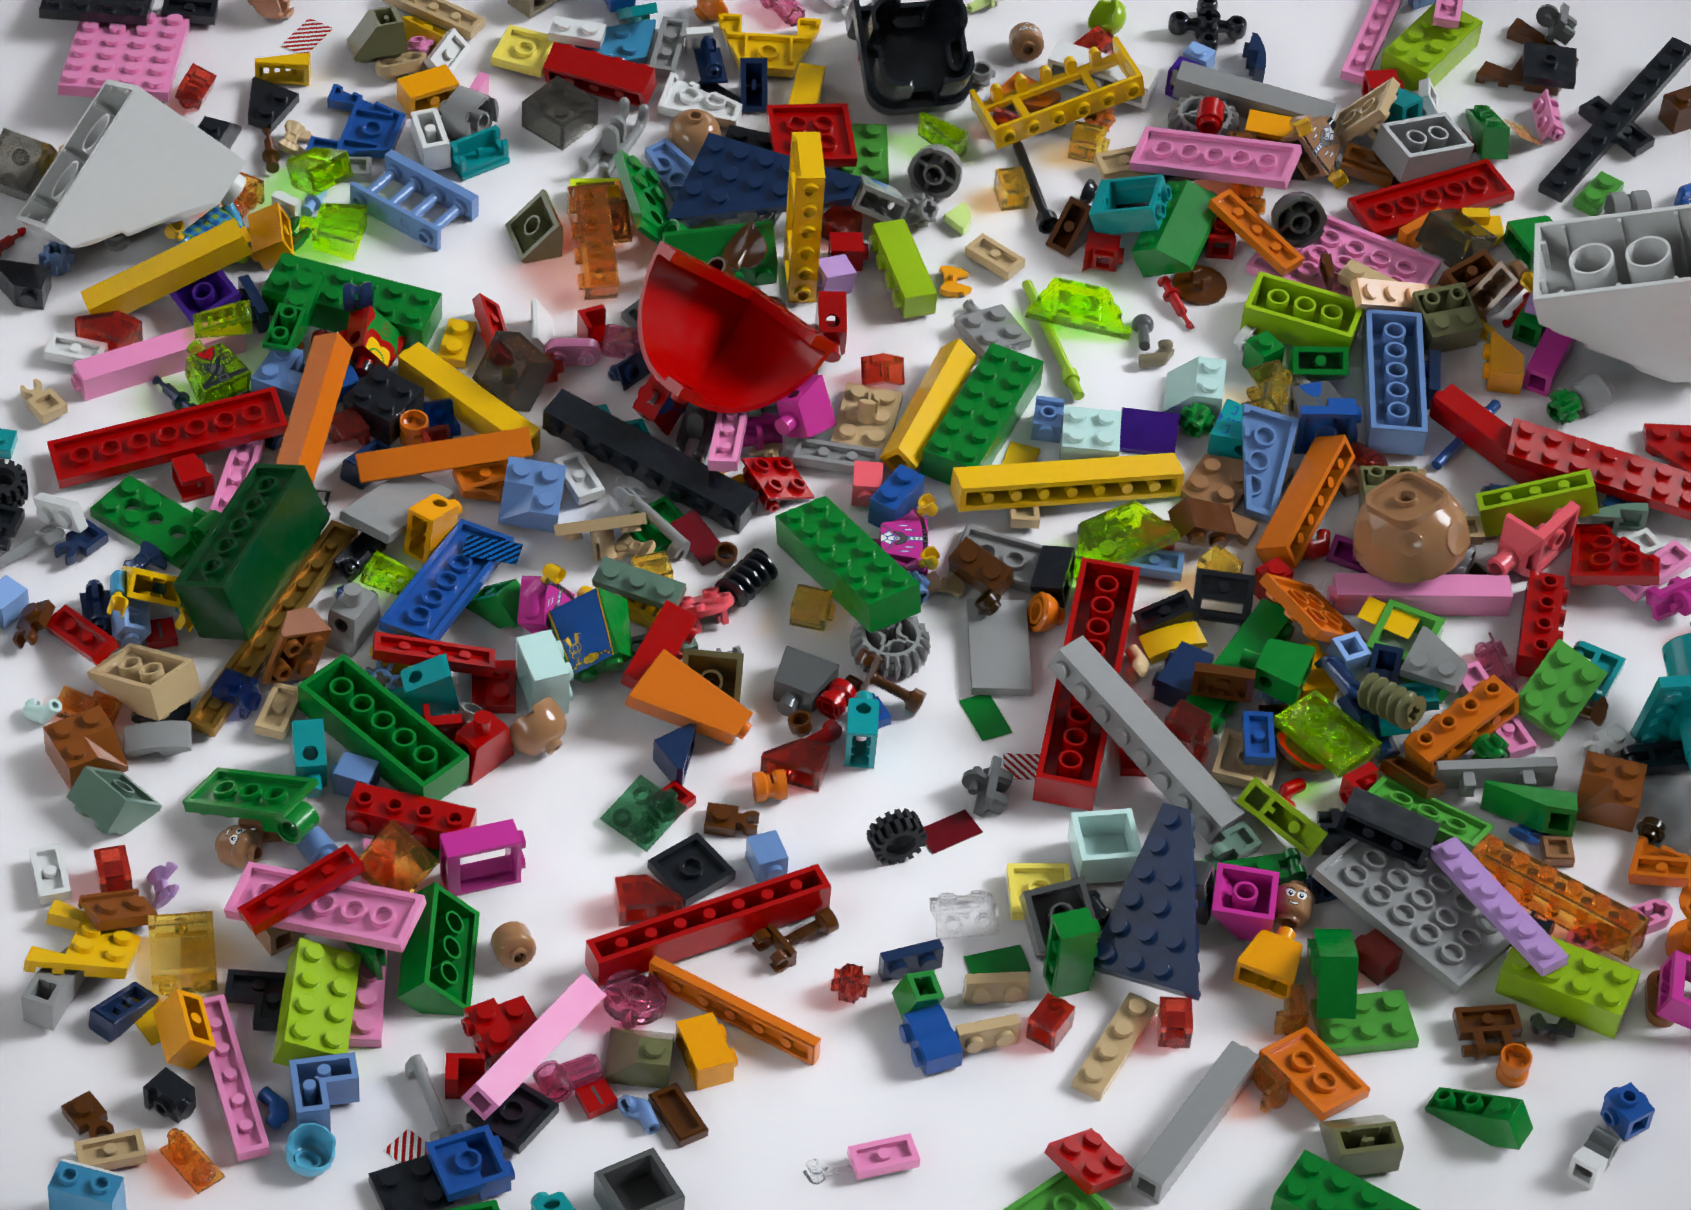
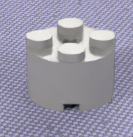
M462 85L456 88L448 100H443L438 109L439 114L442 116L441 120L447 137L453 141L491 127L492 122H497L499 117V106L495 98Z

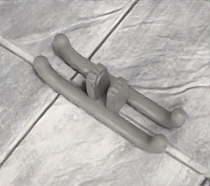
M622 97L619 100L617 114L611 117L610 124L603 129L602 138L589 157L581 156L579 158L578 164L582 173L591 172L604 153L615 155L619 150L627 154L630 152L646 127L650 110L647 104L643 103L639 106L636 123L626 137V118L629 112L630 101L626 97ZM613 157L608 164L603 162L599 165L598 171L601 178H610V175L616 168Z

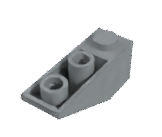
M66 947V948H65L62 952H60V953H64V954H65L66 951H67V949H68V947ZM41 968L36 972L21 996L24 1021L54 1031L86 976H83V971L66 969L64 975L52 974V968Z

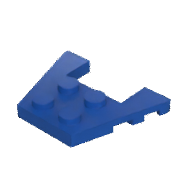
M333 84L327 98V107L350 111V117L339 141L311 136L305 150V160H344V157L385 158L387 152L396 148L406 123V114L379 102L374 104L363 100V95L356 92L349 94L343 91V86Z

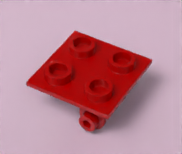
M788 457L741 459L745 465L742 470L743 478L748 482L752 490L759 493L760 502L766 511L776 512L780 507L779 503L781 500L814 499L815 496Z

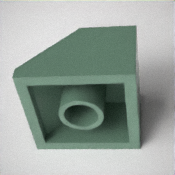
M89 766L83 768L66 796L76 805L74 809L79 814L96 822L95 827L107 835L112 833L127 834L162 808L158 801L122 771Z

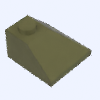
M611 1027L604 1070L606 1081L611 1084L660 1089L669 1085L675 1034Z

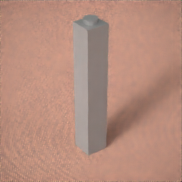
M1182 60L1179 70H1173L1170 85L1174 86L1172 97L1178 99L1180 97L1186 98L1188 93L1197 96L1199 92L1201 95L1210 94L1212 97L1218 96L1222 101L1228 100L1229 105L1235 106V111L1239 113V116L1248 118L1250 109L1289 117L1300 115L1316 117L1321 115L1333 118L1337 104Z
M1234 1041L1229 1043L1135 1167L1130 1189L1157 1204L1162 1201L1254 1078L1260 1055Z

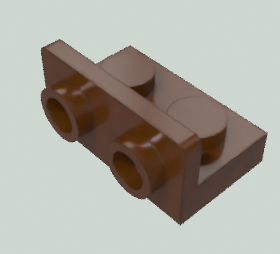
M1195 662L1190 695L1251 703L1256 670Z

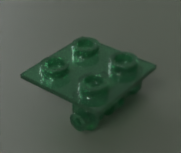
M640 775L603 814L600 820L645 852H648L687 809V806L676 799L678 795L673 789L669 788L667 791H664Z

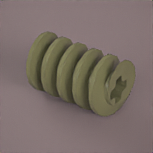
M1375 672L1369 673L1363 679L1357 695L1358 705L1362 709L1378 715L1381 719L1388 720L1389 723L1397 725L1404 730L1411 729L1421 720L1427 706L1423 696H1417L1415 692L1408 691L1405 687L1398 686L1395 682H1389L1386 677H1380Z

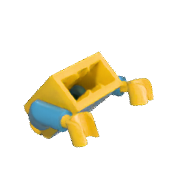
M122 566L121 570H116L111 574V599L106 611L107 614L111 615L112 611L116 610L121 613L123 618L129 603L127 598L175 607L179 616L174 626L178 630L185 626L188 632H191L194 626L172 585L177 579L176 576L130 566Z

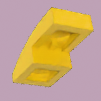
M1197 621L1169 625L1138 637L1151 664L1167 658L1171 650L1176 651L1181 641L1199 649L1208 646Z

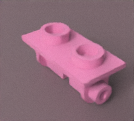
M1545 89L1531 106L1540 143L1546 137L1554 141H1560L1565 135L1562 121H1559L1561 118L1558 108L1559 104L1556 100L1550 98L1548 89Z

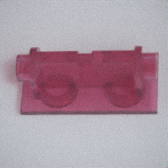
M1489 632L1488 635L1491 641L1476 644L1474 655L1484 670L1493 666V668L1486 670L1489 677L1493 674L1496 675L1507 686L1512 685L1515 692H1518L1514 681L1519 678L1512 662L1506 664L1504 658L1508 657L1502 641L1495 642L1491 632Z

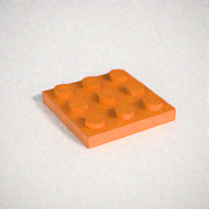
M1265 573L1259 581L1266 589V596L1273 602L1280 603L1285 609L1283 613L1290 620L1298 622L1303 627L1302 633L1308 639L1314 642L1320 640L1329 645L1332 638L1357 631L1312 584ZM1360 634V636L1362 637V639H1363L1364 642L1366 643L1367 641H1366L1365 638Z

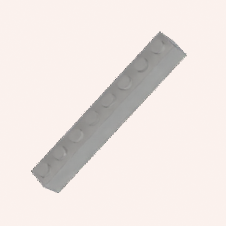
M1083 635L1057 651L1048 665L1051 672L1173 805L1192 811L1195 819V830L1209 845L1218 840L1217 838L1222 831L1240 821L1245 814L1242 808Z

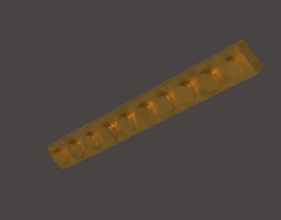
M334 520L330 521L306 554L250 641L242 642L188 716L187 721L191 723V729L211 737L217 735L266 667L287 611L309 607L337 568L333 559L358 536V529Z

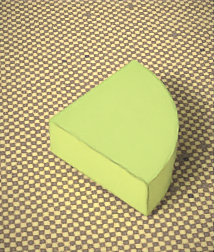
M963 202L945 213L943 221L963 236L969 230L971 211Z

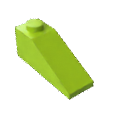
M1256 776L1235 801L1309 858L1328 835L1324 829Z

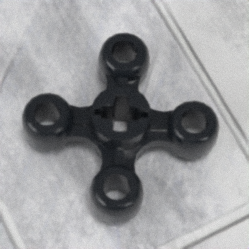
M1198 0L1196 18H1189L1183 11H1175L1169 17L1168 29L1173 35L1177 36L1184 35L1188 30L1195 31L1194 35L1198 43L1217 52L1219 44L1218 33H1226L1233 40L1242 39L1246 33L1247 22L1244 17L1239 15H1233L1227 21L1220 20L1221 15L1217 11V0Z

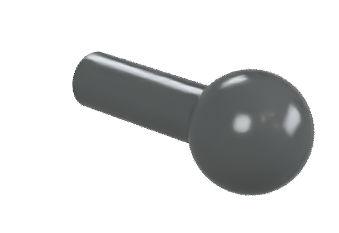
M1139 314L1132 321V329L1138 333L1139 348L1142 351L1150 349L1149 333L1154 328L1153 319L1147 314Z

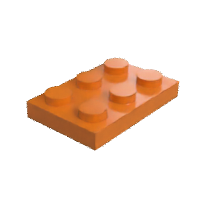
M1307 1026L1261 1049L1258 1054L1260 1055L1259 1061L1320 1122L1358 1103L1369 1095L1371 1088Z

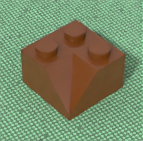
M100 705L43 727L45 752L69 790H71L85 766L122 771L123 773L129 771L114 726Z
M1587 751L1577 791L1578 813L1576 820L1633 832L1640 807L1647 764Z

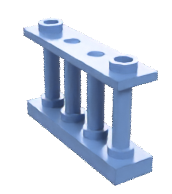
M392 149L385 154V173L370 186L365 188L354 181L350 183V205L437 252L441 249V230L458 215L471 222L479 216V196ZM393 180L404 185L389 200L377 194ZM414 192L426 197L411 211L399 206ZM435 204L448 209L433 223L421 218Z

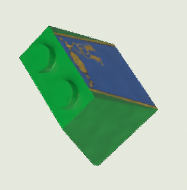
M597 587L547 612L556 641L560 640L562 643L565 663L570 662L572 666L574 680L582 683L592 682L599 677V674L607 670L619 669L624 665L625 661L633 658L629 609L626 598Z

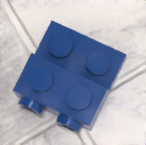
M1327 398L1326 406L1300 405L1299 422L1293 441V453L1306 454L1315 437L1344 434L1352 448V443H1357L1358 439L1356 424L1361 423L1362 408L1357 406L1356 398Z
M488 1124L425 1143V1151L448 1202L477 1194L479 1199L483 1200L511 1191V1180H515L514 1168L510 1160H504L502 1155L504 1151L500 1137L498 1135L493 1136Z

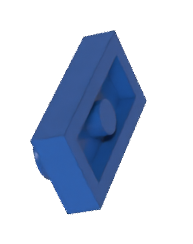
M1243 710L1241 719L1244 765L1274 766L1276 753L1273 712Z

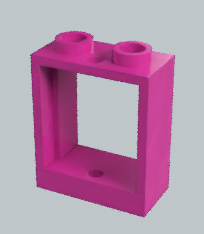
M514 819L440 834V877L446 890L455 896L521 882V869L526 868L522 849L526 848V841L523 831L517 830ZM505 849L504 856L460 865V858Z
M1675 950L1660 966L1656 1016L1691 1029V1000L1684 997L1685 981L1691 983V956Z

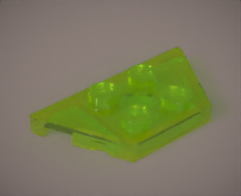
M1054 277L1048 284L1047 289H1043L1036 301L1027 307L1024 317L1124 340H1129L1132 333L1130 326L1125 327L1121 317L1123 313L1119 306L1114 303V298L1108 288Z
M1134 499L1080 522L1073 576L1077 583L1082 557L1126 564L1182 539L1177 529Z

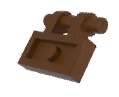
M1516 1004L1455 1007L1453 1009L1452 1018L1458 1040L1472 1041V1045L1461 1046L1463 1058L1474 1057L1475 1060H1486L1487 1056H1499L1503 1047L1508 1044L1518 1043L1526 1046L1525 1041L1514 1042L1513 1037H1521L1523 1030ZM1499 1038L1500 1043L1486 1044L1485 1039Z

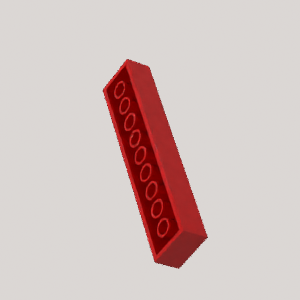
M1082 557L1063 646L1083 635L1120 675L1141 567ZM1056 678L1035 776L1032 800L1093 811L1108 733L1096 722L1082 704L1075 699L1058 678Z

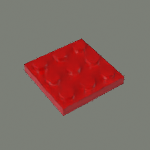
M847 103L767 105L766 116L772 151L790 156L792 132H820L825 167H857V153Z

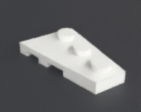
M670 72L657 106V114L675 117L682 111L699 109L712 114L721 127L729 128V125L737 126L742 114L743 104L717 92L708 93L701 90L699 84L693 81L688 84L679 80V75Z

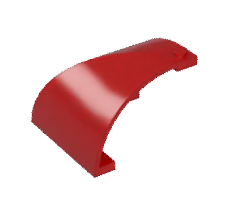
M660 241L648 266L641 289L637 321L638 339L643 359L649 371L661 385L672 392L670 398L684 406L689 402L703 409L719 413H741L760 409L786 397L800 387L819 369L836 344L760 289Z

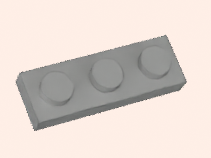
M663 16L649 64L650 67L655 68L656 76L669 78L670 72L677 73L685 44L686 27H689L688 19Z
M797 438L792 463L796 466L853 474L855 460L881 462L882 460L879 457L883 449L811 438Z

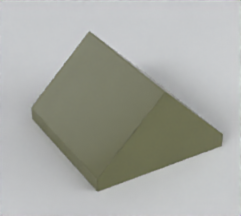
M542 189L505 224L520 261L524 264L562 256L563 226L547 191Z
M683 648V663L740 703L744 653Z

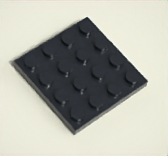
M42 0L39 7V18L147 26L155 0Z

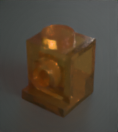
M240 172L246 178V184L233 203L243 219L250 210L255 209L257 203L262 204L265 201L264 180Z

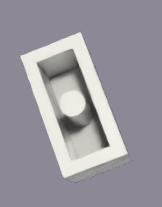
M437 107L410 112L412 138L422 166L432 171L451 168L450 142Z

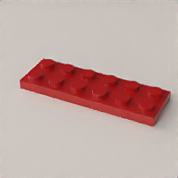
M1487 158L1350 197L1347 200L1346 207L1363 229L1382 237H1388L1398 234L1399 228L1437 207L1446 212V216H1460L1461 208H1488L1512 201L1515 191Z

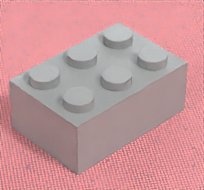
M1446 112L1381 123L1371 149L1399 182H1406L1466 165L1473 151L1474 144Z

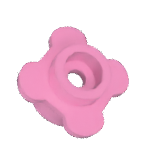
M424 36L412 37L407 44L408 52H425L428 56L430 54L429 46L433 45L434 41L432 39L426 40Z

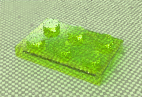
M1316 689L1277 714L1274 718V725L1338 778H1341L1378 753L1382 742Z

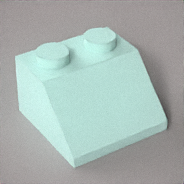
M1198 356L1167 373L1163 412L1180 414L1184 406L1191 408L1193 402L1202 403L1210 408L1211 415H1215L1212 423H1216L1222 407L1227 360Z

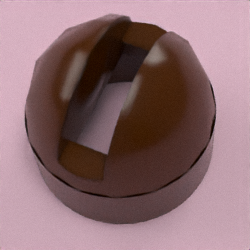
M727 541L717 544L714 549L716 563L724 568L735 564L738 556L737 547Z
M800 710L788 716V726L793 735L805 737L810 734L813 722L809 712Z

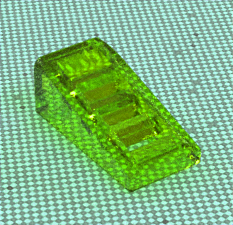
M923 111L919 114V136L930 144H941L951 148L960 159L965 155L969 132Z
M250 300L238 301L192 314L195 338L253 334ZM208 322V326L203 327L202 323Z
M376 551L364 568L359 582L399 596L418 572ZM398 579H403V583H400Z

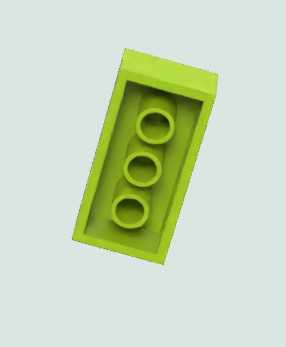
M1435 2L1383 51L1380 70L1396 69L1399 80L1402 79L1404 88L1411 92L1419 90V81L1429 78L1433 87H1435L1478 46L1483 21L1461 10L1458 29L1434 26L1432 22Z
M1259 271L1244 305L1240 330L1245 325L1251 329L1255 327V335L1268 330L1281 343L1291 346L1349 347L1350 355L1362 326L1365 309L1355 308L1352 297Z
M1550 936L1569 956L1568 965L1541 977L1513 946L1511 947L1501 968L1495 993L1556 1017H1565L1576 1025L1609 1038H1615L1635 994L1641 971Z
M299 938L287 962L273 1063L289 1067V1060L348 1053L361 960L360 954Z

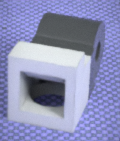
M1597 1126L1582 1148H1578L1572 1156L1566 1176L1593 1190L1609 1167L1622 1139ZM1582 1166L1593 1172L1592 1176L1583 1175L1579 1171V1167Z

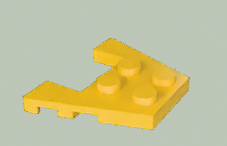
M719 14L718 25L738 70L740 68V58H767V76L794 78L799 62H803L821 30V19L798 18L797 35L741 32L742 14Z
M55 899L48 912L46 924L76 932L65 954L31 946L24 962L23 971L35 973L36 967L52 968V974L64 975L66 969L83 971V976L125 979L138 952L141 937L122 928L97 931L84 915V911Z

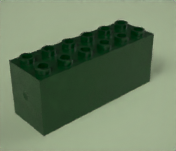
M255 463L172 584L200 638L250 641L329 521L328 513L304 465Z

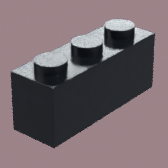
M1354 786L1335 830L1421 868L1441 824Z

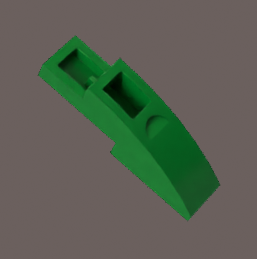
M296 269L283 303L279 302L262 342V348L291 353L296 349L308 331L317 311L316 302L324 285L323 274Z

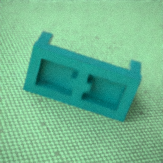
M497 125L450 142L451 168L462 181L510 163L508 140L500 139L501 132Z

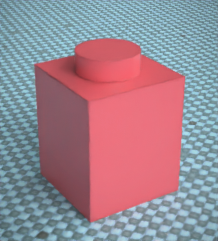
M854 461L851 506L869 507L870 497L882 485L884 463Z

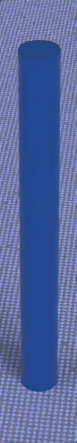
M1493 399L1485 408L1495 414L1501 408V404L1498 400ZM1456 437L1431 462L1432 467L1440 470L1465 443Z

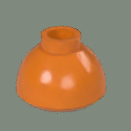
M697 0V7L693 10L702 22L706 20L716 21L719 14L729 13L723 0Z
M1038 592L1030 600L1027 608L1028 627L1032 632L1043 633L1053 629L1056 625L1061 626L1065 620V610L1060 608L1059 603L1053 596L1045 592Z

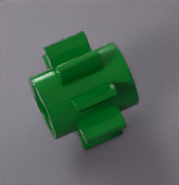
M1564 388L1549 395L1552 402L1547 404L1546 410L1553 421H1560L1564 425L1580 417L1577 411L1581 409L1582 402L1575 392H1568L1567 388Z
M1193 402L1191 408L1184 406L1180 413L1181 419L1178 425L1182 426V430L1187 436L1200 438L1202 433L1210 434L1214 426L1212 422L1215 419V415H1211V410L1208 406Z
M1488 733L1482 734L1472 744V750L1476 754L1471 759L1508 758V754L1504 750L1509 747V744L1495 733L1491 736Z

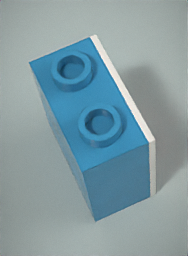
M64 1158L60 1159L47 1186L50 1210H128L125 1174Z

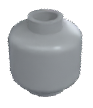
M1588 374L1571 386V391L1575 392L1582 402V407L1577 412L1582 410L1585 414L1592 415L1611 403L1613 388L1603 375Z

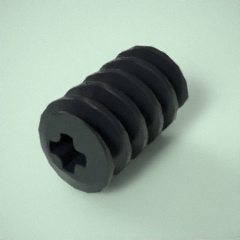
M753 548L722 579L716 582L715 587H719L720 592H730L734 596L735 602L733 606L745 607L750 600L756 597V594L763 590V587H767L771 580L776 579L778 570L767 553L759 548Z

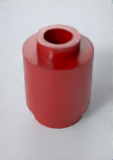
M1205 97L1200 100L1196 117V126L1200 133L1216 135L1222 129L1225 105L1220 99Z

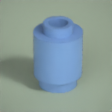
M316 826L299 844H296L299 851L310 864L338 849L320 826Z

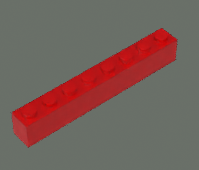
M815 864L588 939L586 940L585 965L598 987L649 971V962L655 955L673 963L750 937L757 930L767 928V925L771 923L777 928L813 916L825 907L830 908L831 884L819 864Z

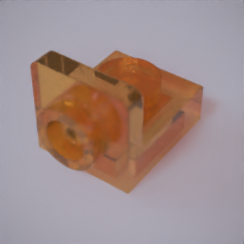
M1304 984L1291 985L1289 997L1284 998V1010L1276 1012L1273 1028L1275 1035H1290L1307 1026L1309 1011Z
M1267 1055L1256 1060L1252 1080L1256 1087L1263 1092L1260 1110L1265 1114L1273 1108H1281L1287 1102L1291 1079Z

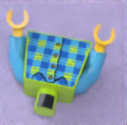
M221 202L222 207L212 208L185 230V225L181 220L168 224L164 229V234L169 239H177L178 242L176 244L179 245L233 218L236 219L240 228L245 226L234 203L227 206ZM251 255L239 260L238 262L242 264L246 263Z

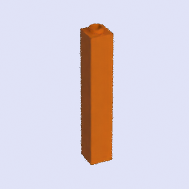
M338 332L317 335L313 338L288 426L286 427L276 464L304 465L313 483L353 348Z

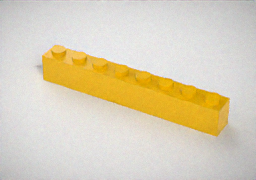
M1175 453L955 467L952 471L950 493L958 512L1180 497L1185 473Z

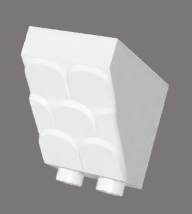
M107 79L16 220L41 237L71 248L89 246L120 233L128 237L161 223H173L217 207L221 202L227 206L232 204L246 184V178L240 172L247 161L138 85Z
M1691 204L1535 223L1533 303L1538 324L1548 327L1558 334L1583 342L1587 349L1629 363L1643 373L1671 383H1691Z

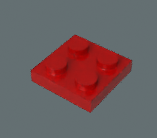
M1092 1128L1050 1142L1044 1152L1088 1196L1127 1182L1133 1176L1134 1169L1125 1161L1124 1157L1118 1154Z

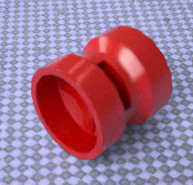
M835 678L828 685L827 690L817 697L816 706L822 715L828 719L837 720L845 712L846 707H848L849 699L855 698L856 689L849 681L843 678Z

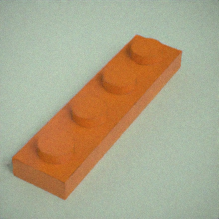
M1230 188L1210 199L1208 208L1282 276L1303 264L1305 257Z

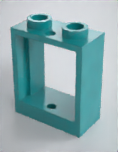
M1163 174L1101 180L1089 212L1094 231L1104 234H1120L1159 230L1162 219L1166 216L1168 201H1171L1172 198L1171 187L1166 185ZM1150 202L1149 206L1116 209V206L1120 204Z

